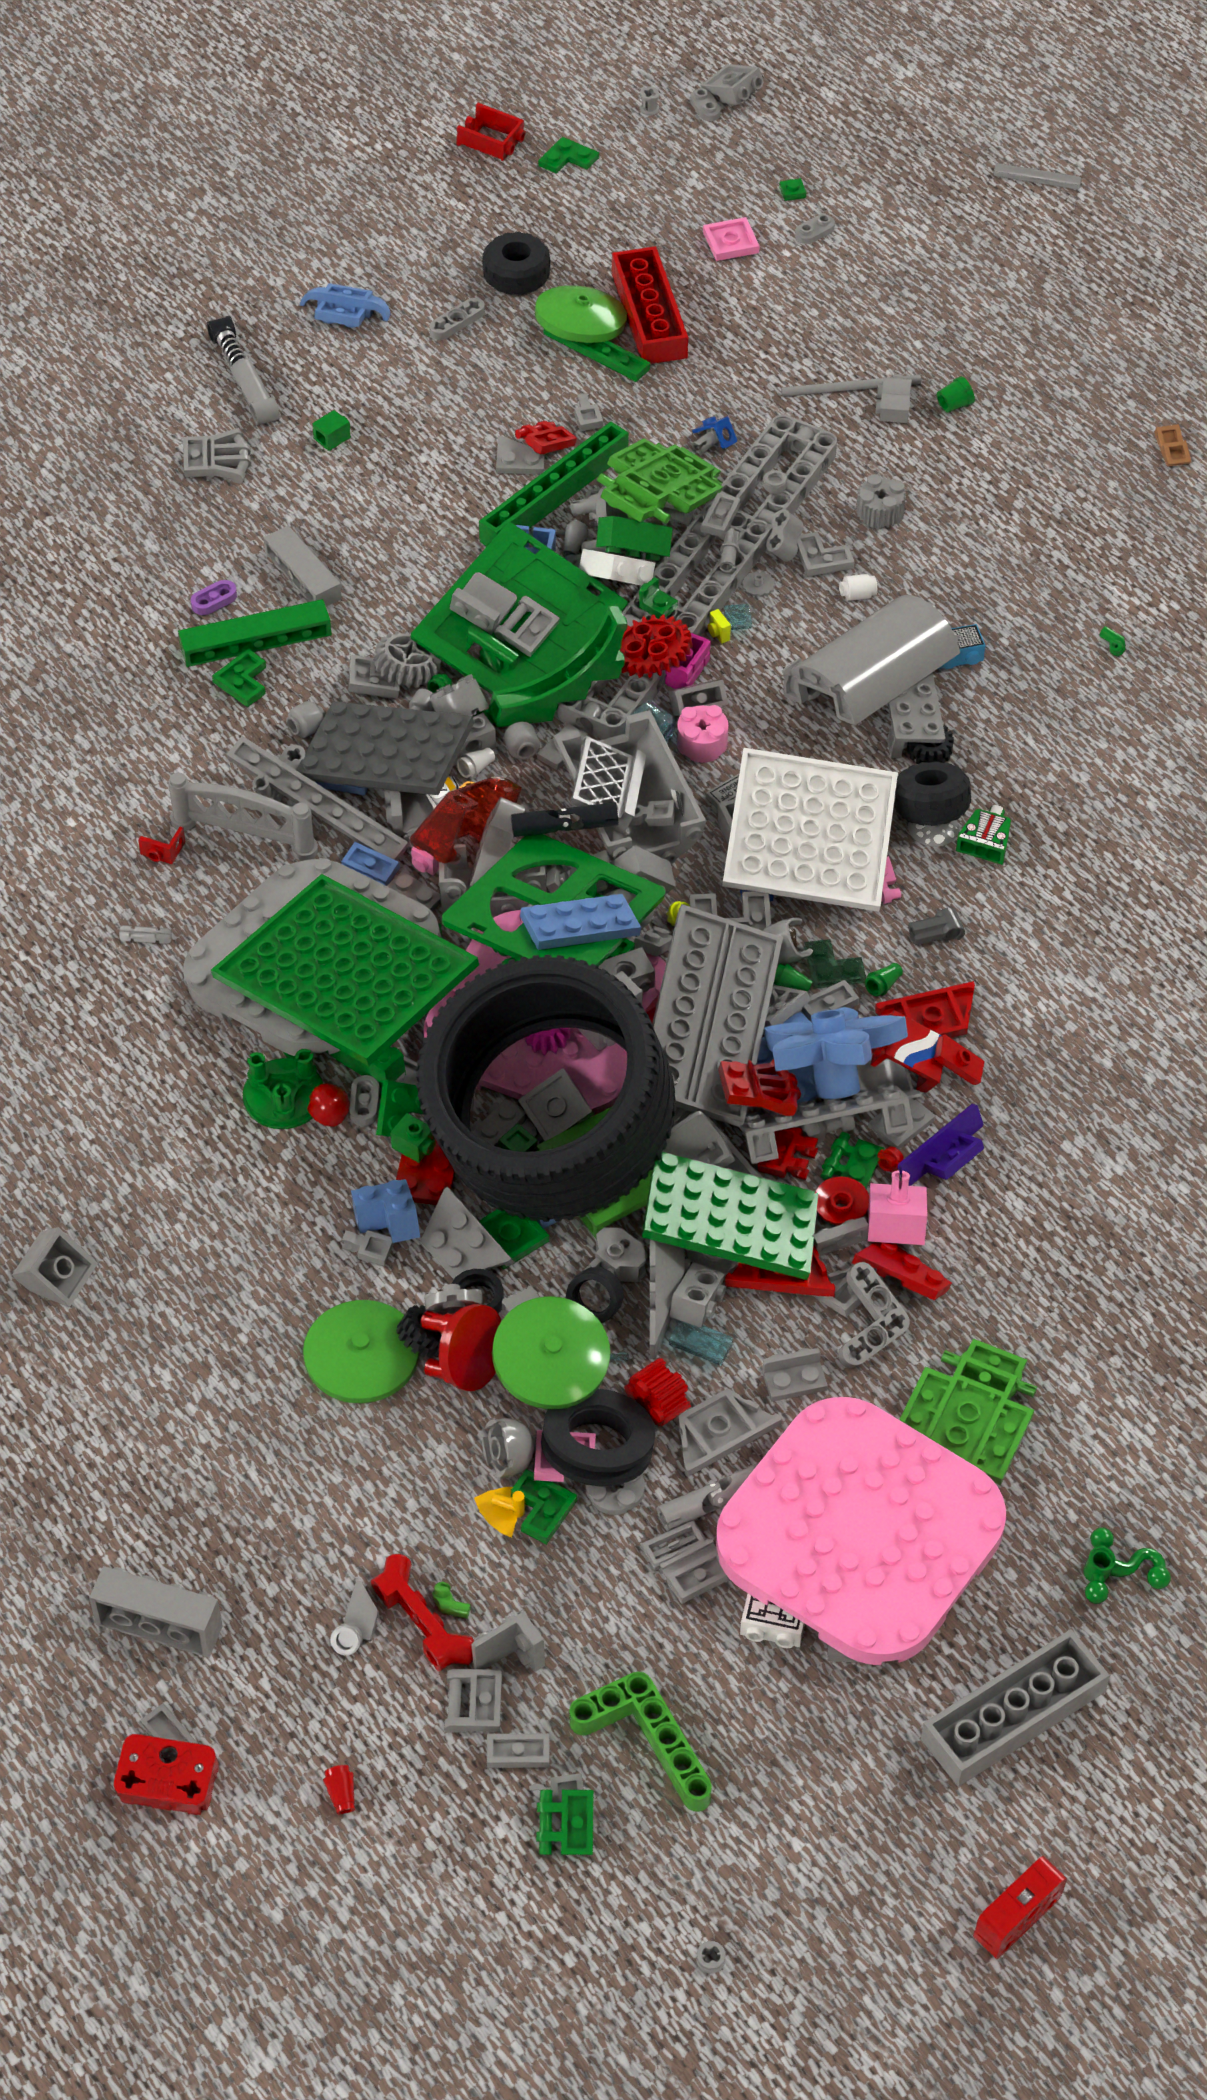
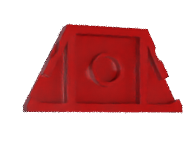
M972 981L875 1003V1012L879 1016H888L895 1010L940 1035L945 1034L950 1038L966 1035L975 983Z
M813 1245L811 1271L807 1280L739 1262L732 1274L728 1273L725 1277L726 1287L835 1298L834 1283L831 1284L827 1276V1269L824 1263L820 1261L815 1245Z

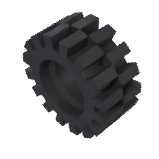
M944 725L945 741L944 743H938L939 746L933 748L922 745V742H907V754H910L912 761L916 759V764L921 762L945 763V760L948 761L953 751L954 737H952V731H948V727Z
M414 1305L410 1307L397 1326L396 1332L400 1334L399 1340L405 1341L403 1345L406 1348L409 1346L413 1348L411 1350L413 1353L420 1352L421 1357H425L426 1354L428 1358L439 1357V1345L442 1334L439 1331L427 1330L422 1327L421 1318L422 1315H425V1306L421 1305L418 1307Z

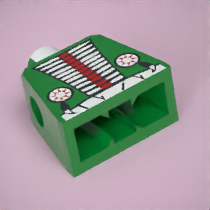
M998 805L991 806L989 812L982 809L975 810L958 834L956 851L1003 865L1011 819L1004 816L1005 810Z

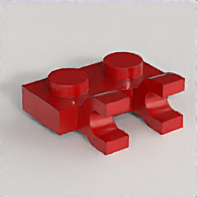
M796 1127L774 1131L779 1158L759 1162L758 1171L785 1178L786 1173L790 1172L793 1177L806 1180L809 1174L807 1169L809 1160L793 1157L795 1152L799 1151L803 1156L815 1159L818 1153V1148H816L818 1138L804 1137L802 1129Z

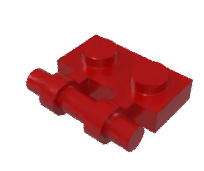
M540 421L534 426L528 424L522 426L521 429L515 430V437L517 439H525V443L540 455L573 447L577 440V437L563 426L556 427L553 421Z

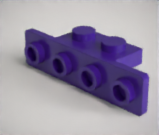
M973 1103L898 1164L901 1178L902 1171L910 1174L908 1186L913 1185L927 1172L947 1180L985 1149L982 1140L972 1136L984 1125L978 1105Z

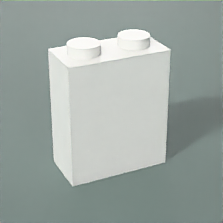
M583 549L579 569L590 576L642 586L653 578L655 563Z

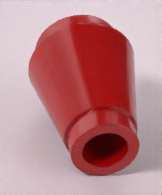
M338 1765L325 1770L323 1782L337 1815L355 1811L354 1773L349 1770V1766Z

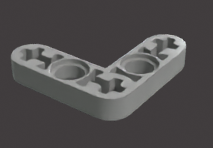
M859 1262L848 1270L846 1278L849 1286L874 1318L875 1322L839 1349L838 1359L847 1368H855L864 1363L903 1334L910 1324L907 1313L875 1270L865 1262ZM864 1272L866 1277L858 1281L856 1276L858 1273ZM873 1283L874 1287L866 1293L864 1289ZM878 1292L884 1297V1306L878 1307L873 1304L871 1300L872 1293ZM898 1318L900 1320L898 1326L887 1332L884 1327L891 1323L892 1320ZM874 1331L879 1334L881 1338L880 1345L874 1346L869 1343L867 1339L868 1332ZM861 1345L864 1350L857 1354L855 1358L850 1359L847 1354Z

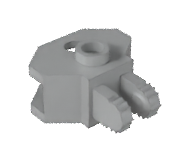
M604 1227L596 1234L595 1259L585 1270L590 1267H601L611 1271L619 1281L639 1282L646 1275L644 1246L622 1228ZM624 1241L628 1242L630 1246L628 1247L627 1244L624 1243ZM596 1281L594 1287L600 1292L603 1291L605 1287Z

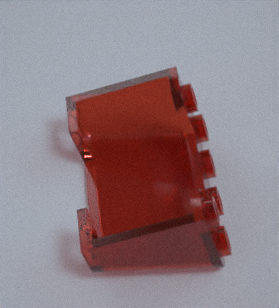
M493 776L448 792L412 834L410 841L415 848L431 854L438 862L449 863L454 861L457 855L456 850L453 849L456 839L470 835L480 843L488 817L499 798L502 797L517 803L522 787L504 777Z

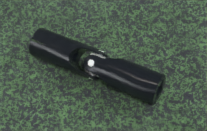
M616 802L562 808L556 811L541 810L511 814L513 837L619 825ZM570 814L578 815L581 818L572 824Z

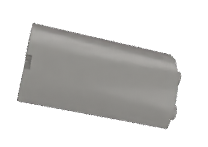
M913 595L899 596L791 668V671L786 674L784 679V697L802 704L809 699L807 687H810L833 697L838 719L857 725L960 654L958 636L933 603Z
M648 710L626 716L625 734L599 740V742L631 756H634L637 750L645 753L646 759L637 804L648 807L649 801L673 800L671 789L680 793L684 817L676 807L674 825L648 827L647 822L640 825L629 824L624 834L615 831V826L596 828L612 861L635 845L670 861L672 864L702 837L706 819L651 711ZM578 729L554 735L555 745L574 783L583 747ZM590 748L595 755L600 754L597 750ZM614 759L618 765L625 764L620 760ZM600 761L605 768L610 767L606 761ZM592 763L587 764L591 770H597ZM616 773L611 774L616 781L620 780ZM598 776L602 783H607L603 776ZM589 778L584 779L588 786L593 785ZM607 789L612 796L617 795L613 789ZM599 791L594 792L599 799L604 798ZM586 794L580 795L581 798L590 801Z

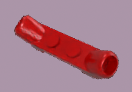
M392 1554L386 1557L383 1572L370 1581L376 1595L388 1609L399 1603L426 1637L422 1640L423 1653L437 1671H442L452 1663L470 1665L473 1662L472 1643L474 1638L468 1635L447 1633L444 1630V1623L436 1612L431 1614L426 1607L427 1603L418 1590L414 1592L408 1585L412 1566L408 1557L402 1554Z

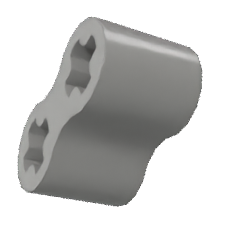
M782 509L773 516V529L767 539L766 547L782 561L787 562L792 560L797 554V540L803 531L804 525L800 519L788 510Z

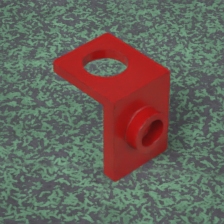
M180 826L169 844L140 836L138 839L140 854L147 856L154 862L163 861L173 864L186 843L184 827Z

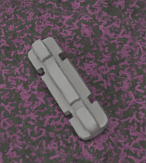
M122 925L119 937L121 941H131V939H134V942L156 943V941H159L161 944H169L172 939V931L169 928L157 930L156 927L135 926V929H133L132 926Z

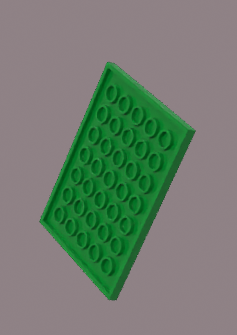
M321 874L213 967L211 973L216 980L369 1066L479 966V960L475 955Z

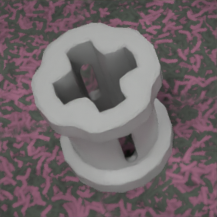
M647 87L640 91V97L642 98V104L640 105L641 113L645 115L658 113L657 99L660 93L657 88Z

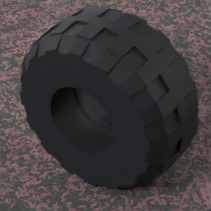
M521 232L504 233L494 238L485 247L482 261L483 274L486 282L499 292L509 295L532 293L542 287L547 279H549L551 267L549 249L544 242L532 234Z
M924 762L912 765L906 770L904 769L897 777L894 806L896 812L912 824L915 823L922 826L948 824L958 820L970 807V779L958 766L950 763Z

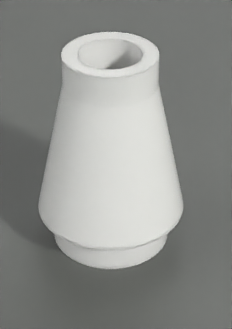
M489 747L462 754L460 759L457 760L458 771L465 778L470 776L474 778L487 765L495 761V754Z

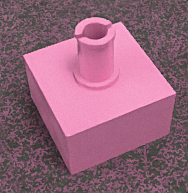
M899 1170L891 1174V1185L870 1183L868 1241L925 1245L927 1187L908 1186L910 1174L906 1171H902V1178L899 1181Z

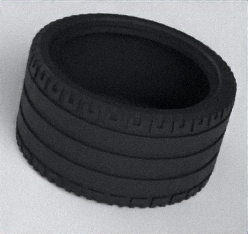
M534 955L533 958L521 957L519 961L509 960L508 964L503 965L500 963L497 965V968L485 970L486 973L481 976L480 974L476 975L473 981H467L464 984L465 987L461 990H456V995L453 998L449 997L447 999L445 1007L439 1009V1015L437 1017L434 1016L432 1026L428 1027L426 1031L427 1038H423V1047L419 1051L420 1060L417 1061L418 1071L416 1072V1078L418 1081V1098L428 1127L458 1177L482 1201L484 1200L488 1205L495 1207L499 1211L505 1210L508 1215H515L521 1219L529 1217L532 1221L543 1220L544 1222L554 1219L558 1222L566 1218L573 1220L575 1216L582 1218L590 1212L592 1214L597 1213V1210L602 1207L604 1209L608 1208L612 1202L617 1203L620 1201V1197L630 1194L632 1188L636 1189L640 1185L639 1181L641 1179L645 1180L648 1177L647 1173L653 1170L655 1161L660 1160L662 1157V1151L667 1147L666 1140L670 1139L671 1129L674 1125L672 1117L675 1116L676 1112L674 1080L667 1057L648 1014L632 991L623 982L619 981L613 974L610 976L607 970L600 969L595 964L588 965L586 961H577L573 957L565 959L560 955H557V957H552L551 955L539 957V955ZM578 1028L599 1033L620 1045L627 1052L626 1076L617 1100L606 1116L594 1128L578 1139L549 1150L517 1152L493 1146L471 1132L470 1109L479 1080L493 1060L517 1041L545 1030Z

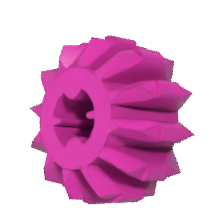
M556 1028L541 1031L525 1037V1042L527 1046H532L534 1053L542 1050L544 1056L548 1051L556 1054L558 1048L565 1049L566 1041L570 1038L569 1028Z

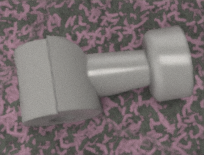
M848 1115L800 1127L805 1137L818 1138L817 1144L823 1142L826 1134L839 1128L843 1132L854 1130L855 1121L853 1115Z

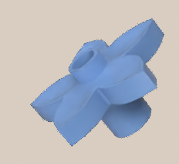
M847 1007L814 1013L811 1015L812 1022H790L764 1027L766 1047L773 1052L776 1071L812 1065L816 1095L822 1099H839L858 1093L860 1091L857 1065H865L871 1060V1049L890 1045L908 1037L906 1018L903 1016L859 1018L856 1010Z

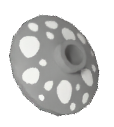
M957 820L938 826H922L908 822V830L918 843L925 846L939 847L954 841L959 832V824Z

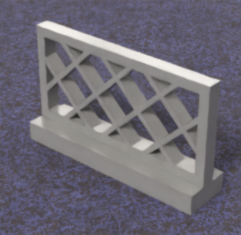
M587 736L583 743L570 803L575 806L616 802L619 825L615 826L614 830L624 834L635 814L646 754L637 750L635 755L631 756ZM590 748L597 750L600 754L595 755ZM614 759L620 760L625 764L618 765ZM600 761H606L610 767L605 768ZM592 763L597 770H591L587 764ZM616 773L620 780L616 781L611 774ZM598 776H603L607 783H602ZM589 778L593 785L588 786L584 779ZM607 789H613L617 795L612 796ZM599 791L604 798L599 799L594 792ZM586 794L590 801L579 797V795Z

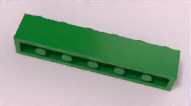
M321 599L178 630V636L186 667L236 657L247 649H250L252 652H259L332 636L330 617L324 600Z

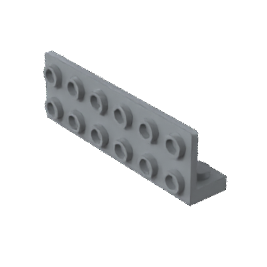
M932 672L888 702L891 726L887 743L890 758H901L903 749L907 748V742L944 743L945 741Z
M883 1084L877 1087L878 1090L867 1092L865 1089H860L858 1093L845 1098L824 1099L823 1102L813 1103V1101L800 1102L797 1104L798 1108L793 1116H785L771 1110L770 1113L762 1115L758 1112L748 1113L745 1116L744 1124L740 1125L739 1128L745 1134L749 1160L751 1164L779 1158L774 1131L880 1108L884 1131L887 1135L914 1129L909 1097L898 1086Z

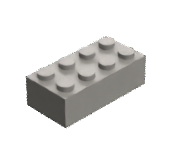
M103 1566L89 1597L96 1625L210 1658L223 1627L218 1599H215L211 1594L191 1592L178 1584L167 1585L160 1583L153 1577L146 1575L140 1577L129 1574L128 1571L119 1567L112 1569Z

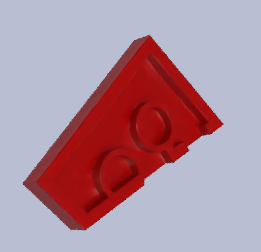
M874 1242L856 1253L852 1260V1264L859 1262L869 1264L877 1269L876 1273L883 1278L891 1276L900 1279L903 1287L932 1300H936L944 1295L952 1284L939 1271L932 1270L922 1263L918 1257L907 1253L898 1247L896 1243Z

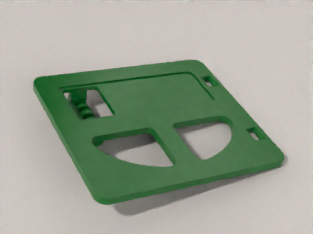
M544 834L524 836L443 913L442 924L451 930L518 960H521V957L533 958L534 955H539V957H545V955L557 957V955H560L565 959L573 957L577 961L584 960L588 965L595 964L599 967L627 937L538 950L524 923L513 932H506L495 923L490 911V902L494 893L505 892L532 905H545L562 901L603 897V895L597 893L596 886L598 881L603 880L637 895L628 905L640 924L664 900L665 889L656 883ZM545 865H566L577 869L553 893H547L513 877L524 870ZM472 928H476V929H478V930H480V931H482V932H484V933H483V934H480V933H478V932H476V931H473V930H471V929H472Z

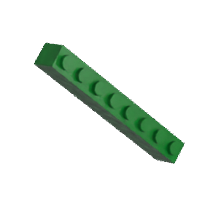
M612 421L479 520L480 542L488 546L508 522L514 525L529 526V529L596 479L601 473L609 469L611 466L607 465L610 456L628 447L629 432Z

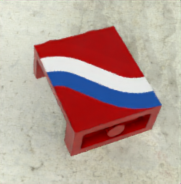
M894 1010L888 1016H903L906 1018L908 1037L890 1045L872 1048L873 1055L870 1065L876 1067L888 1058L918 1074L916 1090L927 1093L940 1083L943 1065L936 1061L934 1056L938 1037L942 1035Z

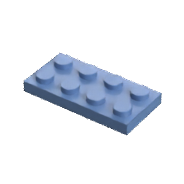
M623 894L523 907L520 912V917L538 950L639 936L641 932V926Z

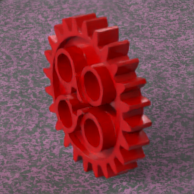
M664 614L659 619L652 615L650 620H647L644 616L642 617V622L633 620V626H627V630L622 638L620 652L625 657V665L621 670L622 673L628 671L629 676L638 673L639 678L644 674H648V677L651 678L653 673L661 676L663 670L670 673V667L672 666L679 668V661H686V655L691 654L690 648L693 647L691 633L688 630L687 624L683 625L681 619L675 621L674 616L666 620Z

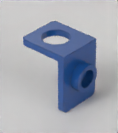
M715 416L709 417L702 421V425L692 430L693 433H697L714 427L722 449L737 442L728 416L717 420ZM723 428L729 433L728 441L723 437Z

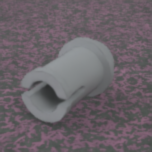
M707 429L705 435L692 443L693 450L702 445L696 452L703 455L712 446L719 445L715 429Z

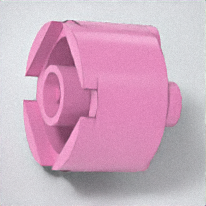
M717 705L685 707L677 723V748L679 752L694 762L705 763L718 759L726 751L728 745V720L722 713V709Z

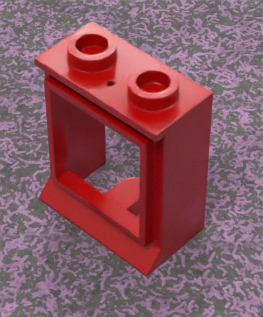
M477 103L475 118L467 116L465 127L458 125L456 145H465L504 161L508 155L511 156L517 143H522L525 138L524 120ZM485 126L508 134V136L502 142L481 134L479 131Z

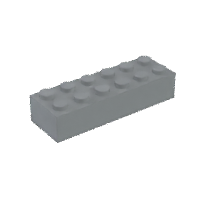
M1070 1629L924 1722L921 1741L954 1783L960 1787L1105 1693L1110 1675L1074 1631Z

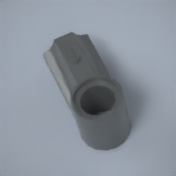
M954 908L942 909L935 917L910 922L908 925L911 940L915 945L941 939L948 943L952 939L957 938V940H960L965 935L963 924Z

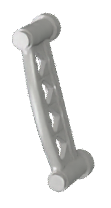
M180 772L170 776L168 781L172 804L170 820L171 825L178 830L181 826L184 827V831L190 830L198 821L291 844L293 856L300 861L316 857L318 844L313 837L311 809L307 804L300 802L290 807L269 797L244 789L218 784L188 782L187 777ZM195 795L201 798H209L214 803L209 808L204 807ZM219 801L233 804L238 809L233 814L229 813ZM244 807L250 810H258L263 815L258 819H253ZM269 813L275 816H282L287 821L282 826L277 825Z

